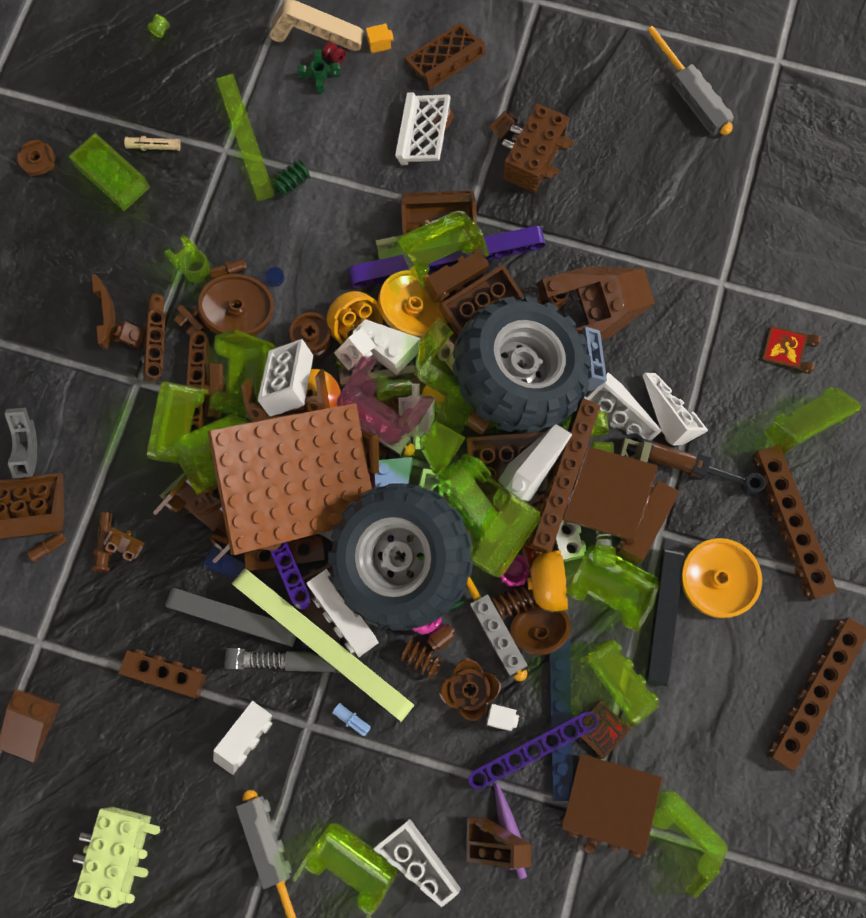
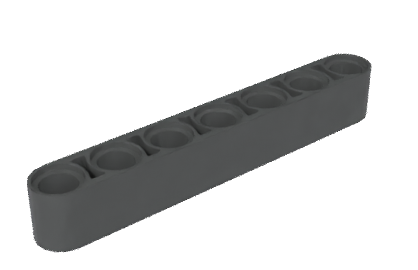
M171 587L164 605L167 608L289 647L294 646L297 638L277 620Z

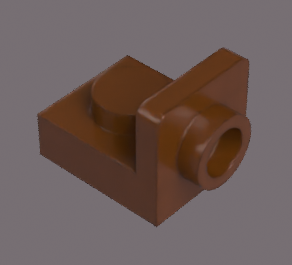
M504 111L489 127L503 140L511 132L512 125L520 126L517 124L518 119L512 113L508 114Z

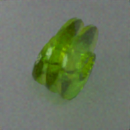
M464 454L456 462V467L460 474L472 485L476 483L475 479L485 483V477H491L490 471L479 458Z

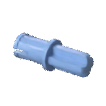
M341 703L332 712V714L344 721L347 727L350 726L362 736H365L371 728L356 716L357 713L353 714Z

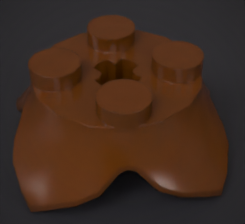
M464 658L456 664L452 676L442 683L439 695L446 705L456 708L463 718L477 721L485 715L488 704L499 695L501 683L495 675L484 672L476 661ZM468 684H471V687L476 689L472 696L464 692V688H467Z

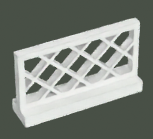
M414 92L407 93L395 155L401 165H408V162L440 160L450 95L416 96ZM439 101H444V105L439 109L434 106ZM420 102L429 103L422 110L419 108ZM433 107L435 112L427 117L425 113ZM440 115L442 117L441 121L435 125L432 120ZM424 116L426 120L418 126L417 120ZM430 123L433 127L425 133L422 129ZM420 131L423 136L415 141L413 139L414 135ZM437 131L439 135L432 141L429 136ZM427 139L430 143L422 149L419 145ZM434 146L436 148L435 155H427L426 152ZM416 147L420 150L416 155H410L411 151Z

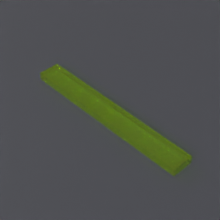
M232 73L216 78L257 200L260 201L273 197L275 194L234 75Z

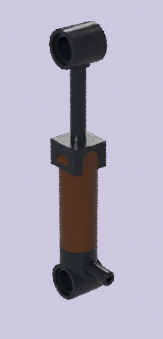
M631 433L626 437L639 443L647 442L652 444L648 460L690 473L689 476L702 480L708 473L741 484L742 491L748 496L756 495L766 485L765 478L759 473H752L744 478L709 466L711 462L710 457L701 454L696 456L645 439L638 433ZM628 444L626 452L628 456H633L636 448H632ZM750 481H754L757 488L751 487Z

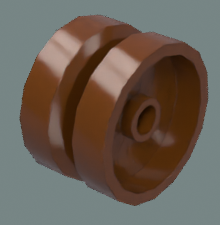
M314 312L303 313L295 318L289 330L291 341L295 342L303 339L313 354V359H320L331 350L333 344V337L327 324V319L321 314Z

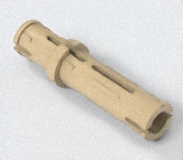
M141 136V138L125 137L126 149L180 151V139L146 138V136Z

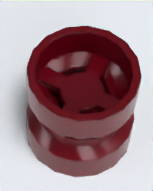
M329 41L323 48L322 56L327 60L330 59L331 63H339L341 65L346 57V51L342 48H337L334 42Z

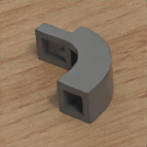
M26 408L6 409L4 414L12 436V453L8 460L12 477H32L37 463V437L34 422L29 419Z

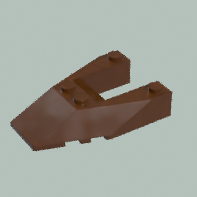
M587 266L544 278L536 283L542 301L576 290L587 325L575 330L579 335L582 334L584 327L599 330L601 340L612 337L655 304L644 268Z

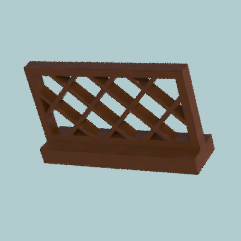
M460 22L404 58L405 62L425 82L428 90H431L486 55L485 43L481 38L477 39ZM461 30L463 36H457L454 33ZM450 40L449 45L440 44V42ZM453 41H462L461 45H452ZM465 41L473 42L468 46H464ZM429 49H436L435 54L426 53V51ZM439 49L448 50L447 54H438ZM451 50H459L456 54L450 55ZM421 58V63L413 62L412 60ZM425 58L433 59V63H424ZM437 59H446L442 63L436 64ZM423 68H432L425 74L422 72Z

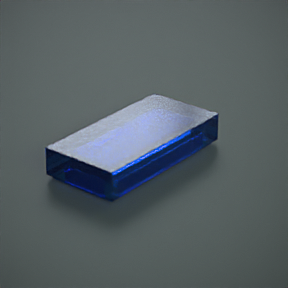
M213 546L203 563L235 580L244 568L246 569L245 563L227 553L214 563L212 560L219 552V549Z

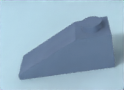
M584 327L582 334L588 344L587 355L591 357V377L587 381L589 382L588 390L593 391L605 383L607 377L600 331Z

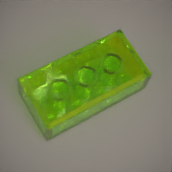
M96 133L69 156L74 166L123 211L150 188L145 177Z
M452 463L435 477L438 481L437 487L442 493H446L450 497L448 499L449 503L453 508H457L461 512L460 515L464 519L463 522L465 524L468 523L472 527L470 530L473 531L476 539L479 538L482 542L486 541L492 544L509 530L464 466Z

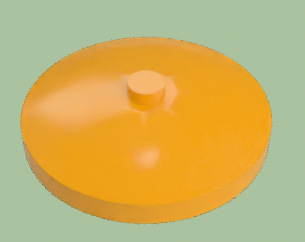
M404 270L391 275L384 282L379 292L378 306L384 321L390 328L421 339H428V335L437 328L444 329L447 321L438 309V306L443 302L439 301L434 304L423 287L429 275L419 271Z
M716 538L702 542L690 551L683 562L681 584L687 599L697 610L715 618H731L746 612L754 605L761 592L762 573L756 558L746 547L733 540Z

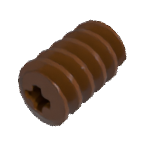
M528 583L526 584V589L522 585L519 586V592L513 588L512 595L508 591L504 592L505 598L501 594L497 595V601L491 597L493 605L503 620L505 619L506 612L513 616V609L519 614L520 607L522 606L526 611L528 603L534 608L535 599L532 590H528Z
M411 638L404 648L400 660L403 662L408 658L407 665L410 666L415 663L414 670L422 667L421 674L424 675L428 672L427 678L430 680L437 675L446 660L444 659L439 663V655L432 658V650L426 654V646L418 649L420 642L412 645L413 638Z

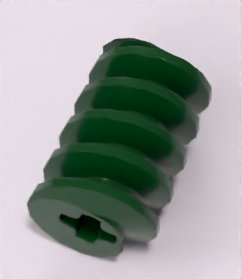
M298 159V162L294 161L292 166H287V171L282 170L281 175L277 174L275 176L276 179L271 178L270 182L280 196L282 193L288 196L287 189L293 192L292 185L300 187L299 180L305 183L304 176L308 179L311 177L307 167Z

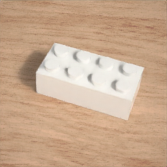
M303 339L269 350L258 402L270 417L304 406L313 354Z

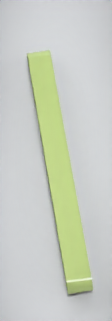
M244 568L231 583L402 722L414 707V704L247 569Z

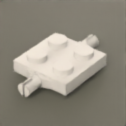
M412 384V395L399 398V431L413 438L415 449H421L420 437L435 435V397L420 395V384Z

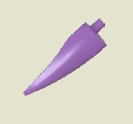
M496 783L494 787L499 825L521 838L506 798L499 784ZM509 868L510 870L516 869L519 879L527 877L525 868Z

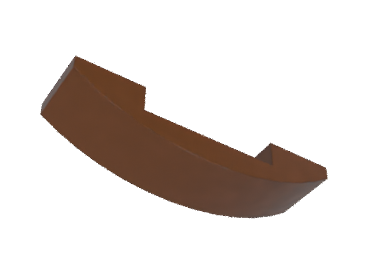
M93 274V292L99 299H102L104 325L97 326L98 344L103 350H106L113 338L115 310L108 290L97 275Z

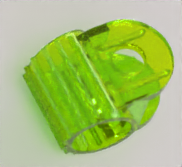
M182 235L180 240L184 248L177 255L170 249L166 250L164 255L188 278L189 282L192 281L194 284L195 282H199V284L202 281L205 282L211 269L208 259L202 251L197 249L192 241ZM195 262L204 264L198 271L188 270L189 266Z

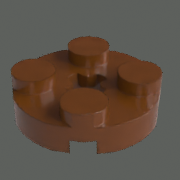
M32 140L22 146L21 152H18L17 161L23 171L29 176H37L54 169L55 154L47 143H42L40 140ZM35 155H38L40 158L36 161L33 160Z

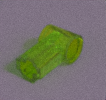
M383 375L374 380L377 398L381 401L390 400L393 396L412 395L413 382L410 379L390 380L388 376Z

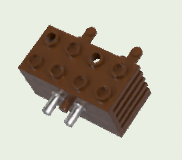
M537 103L523 129L512 125L510 131L519 134V136H513L512 141H515V143L506 139L502 143V145L511 149L505 160L503 179L535 194L544 177L551 179L553 175L557 176L559 170L550 165L559 148L568 149L574 146V141L566 137L570 117Z

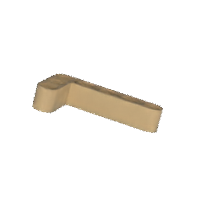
M284 0L272 20L269 36L277 42L284 41L292 27H296L353 51L361 49L364 32L360 27L295 0Z

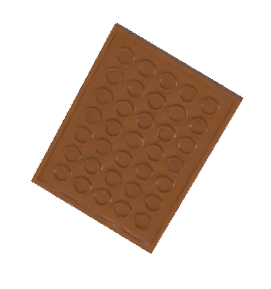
M356 403L207 431L231 555L333 530L335 524L341 521L342 512L352 501L359 499L364 492L372 489Z

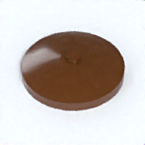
M227 274L219 276L205 285L199 296L198 309L203 323L214 333L231 339H245L253 337L267 328L273 317L274 301L268 288L257 279L242 274Z

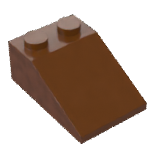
M15 689L6 709L2 725L0 750L35 763L60 704L28 691Z

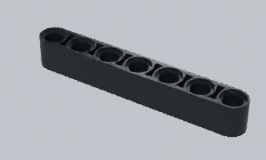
M663 548L646 671V683L667 687L669 682L684 551Z

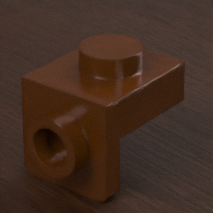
M128 322L120 323L113 330V341H121L132 347L140 348L145 330Z

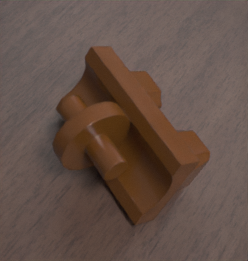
M182 305L177 308L180 312L174 320L182 327L190 321L192 325L186 330L190 336L195 331H202L205 334L210 331L200 321L199 309L195 305L191 307L193 313Z
M112 527L103 544L106 545L105 550L111 553L117 550L123 553L124 559L132 561L133 558H137L145 543L131 537V530H128L125 534Z

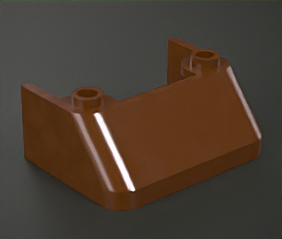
M473 191L417 192L401 195L403 235H407V232H417V229L424 225L426 219L434 220V225L457 224L458 227H461V230L473 229V232H477L476 199Z
M324 369L320 370L315 376L318 395L310 396L306 399L304 410L287 411L271 417L261 404L256 402L252 377L247 378L241 385L246 415L250 422L330 408Z
M191 468L153 512L157 515L164 506L176 512L185 507L213 530L212 534L227 536L222 508L206 516H198L192 508L191 502L196 495L217 485L213 479L199 468ZM219 493L214 496L217 500H220ZM199 502L196 508L204 509L207 503ZM211 535L213 545L219 549V552L212 560L216 563L230 547L229 544L222 543L212 538Z

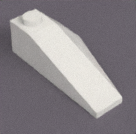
M609 373L606 374L607 381L593 391H590L586 396L587 400L601 405L596 419L598 421H605L613 428L618 427L626 431L628 435L638 433L648 440H652L661 432V429L625 387Z
M656 373L643 374L661 431L668 443L671 445H684L708 431L693 411L689 413L682 406L684 402L681 399L670 394L672 390Z
M557 424L554 425L512 460L498 481L519 498L530 502L572 434Z

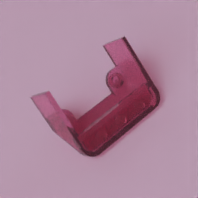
M362 356L339 395L337 406L356 403L360 424L372 433L378 434L379 438L387 444H398L420 424L435 398L432 396H421L414 408L406 409L402 416H400L373 397L377 384L369 376V373L377 358Z

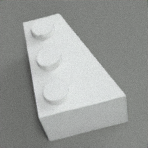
M366 319L353 331L354 334L361 328L376 345L371 351L373 353L372 357L396 375L421 350V338Z
M252 701L214 749V762L234 775L238 767L246 760L250 750L257 746L262 733H266L271 727L272 715Z

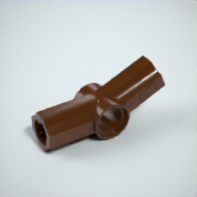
M206 363V383L204 385V398L206 400L204 418L206 420H222L223 400L226 398L223 363Z

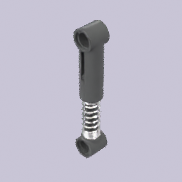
M225 648L224 669L244 670L245 667L250 668L251 666L253 668L255 666H258V668L261 666L271 668L273 666L275 669L277 667L285 668L286 671L341 673L316 652L286 651L282 655L280 653L269 654V652L267 654L263 652L262 654H258V652L253 654V652H246L245 649Z

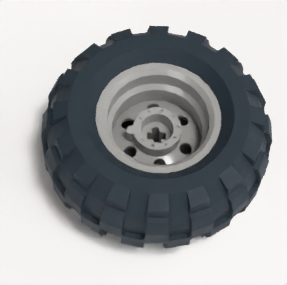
M513 296L496 300L490 306L487 304L481 307L465 323L453 349V358H455L452 365L456 384L461 387L459 391L467 405L471 404L476 409L475 414L483 421L490 420L497 424L496 428L509 432L515 429L519 433H536L543 428L547 430L556 424H561L577 409L578 405L585 398L589 389V382L587 381L591 377V357L587 355L588 344L584 335H579L575 330L576 323L569 315L566 318L557 312L558 307L549 302L543 305L537 303V298L527 296L515 300Z
M396 483L374 487L364 492L359 499L352 501L342 512L341 521L334 526L331 535L333 545L332 550L328 551L329 565H332L334 577L332 581L336 591L343 595L345 605L354 614L361 615L367 623L377 627H386L392 630H408L425 626L440 619L461 599L466 590L467 580L472 574L471 547L473 545L470 533L467 532L463 524L464 519L458 510L446 501V498L422 486ZM391 534L394 536L393 542L388 540ZM410 534L414 536L413 542H410ZM380 552H383V560L379 559ZM403 552L406 553V556L404 557L405 559H401L400 557L401 555H403ZM421 552L424 554L425 557L423 560L417 557L418 553ZM389 570L394 572V577H389ZM410 570L414 572L413 578H410Z

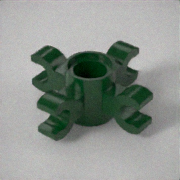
M314 49L315 60L311 62V65L308 67L299 65L297 68L299 79L312 77L316 82L317 93L324 92V82L327 80L328 75L341 76L340 64L332 63L331 65H326L325 61L322 60L321 49Z

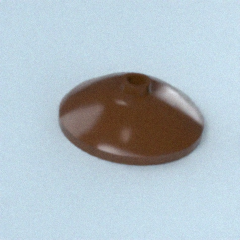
M535 604L534 608L529 606L526 611L523 609L515 616L510 632L512 639L520 650L528 654L544 655L558 650L566 643L570 636L571 624L564 611L551 612Z

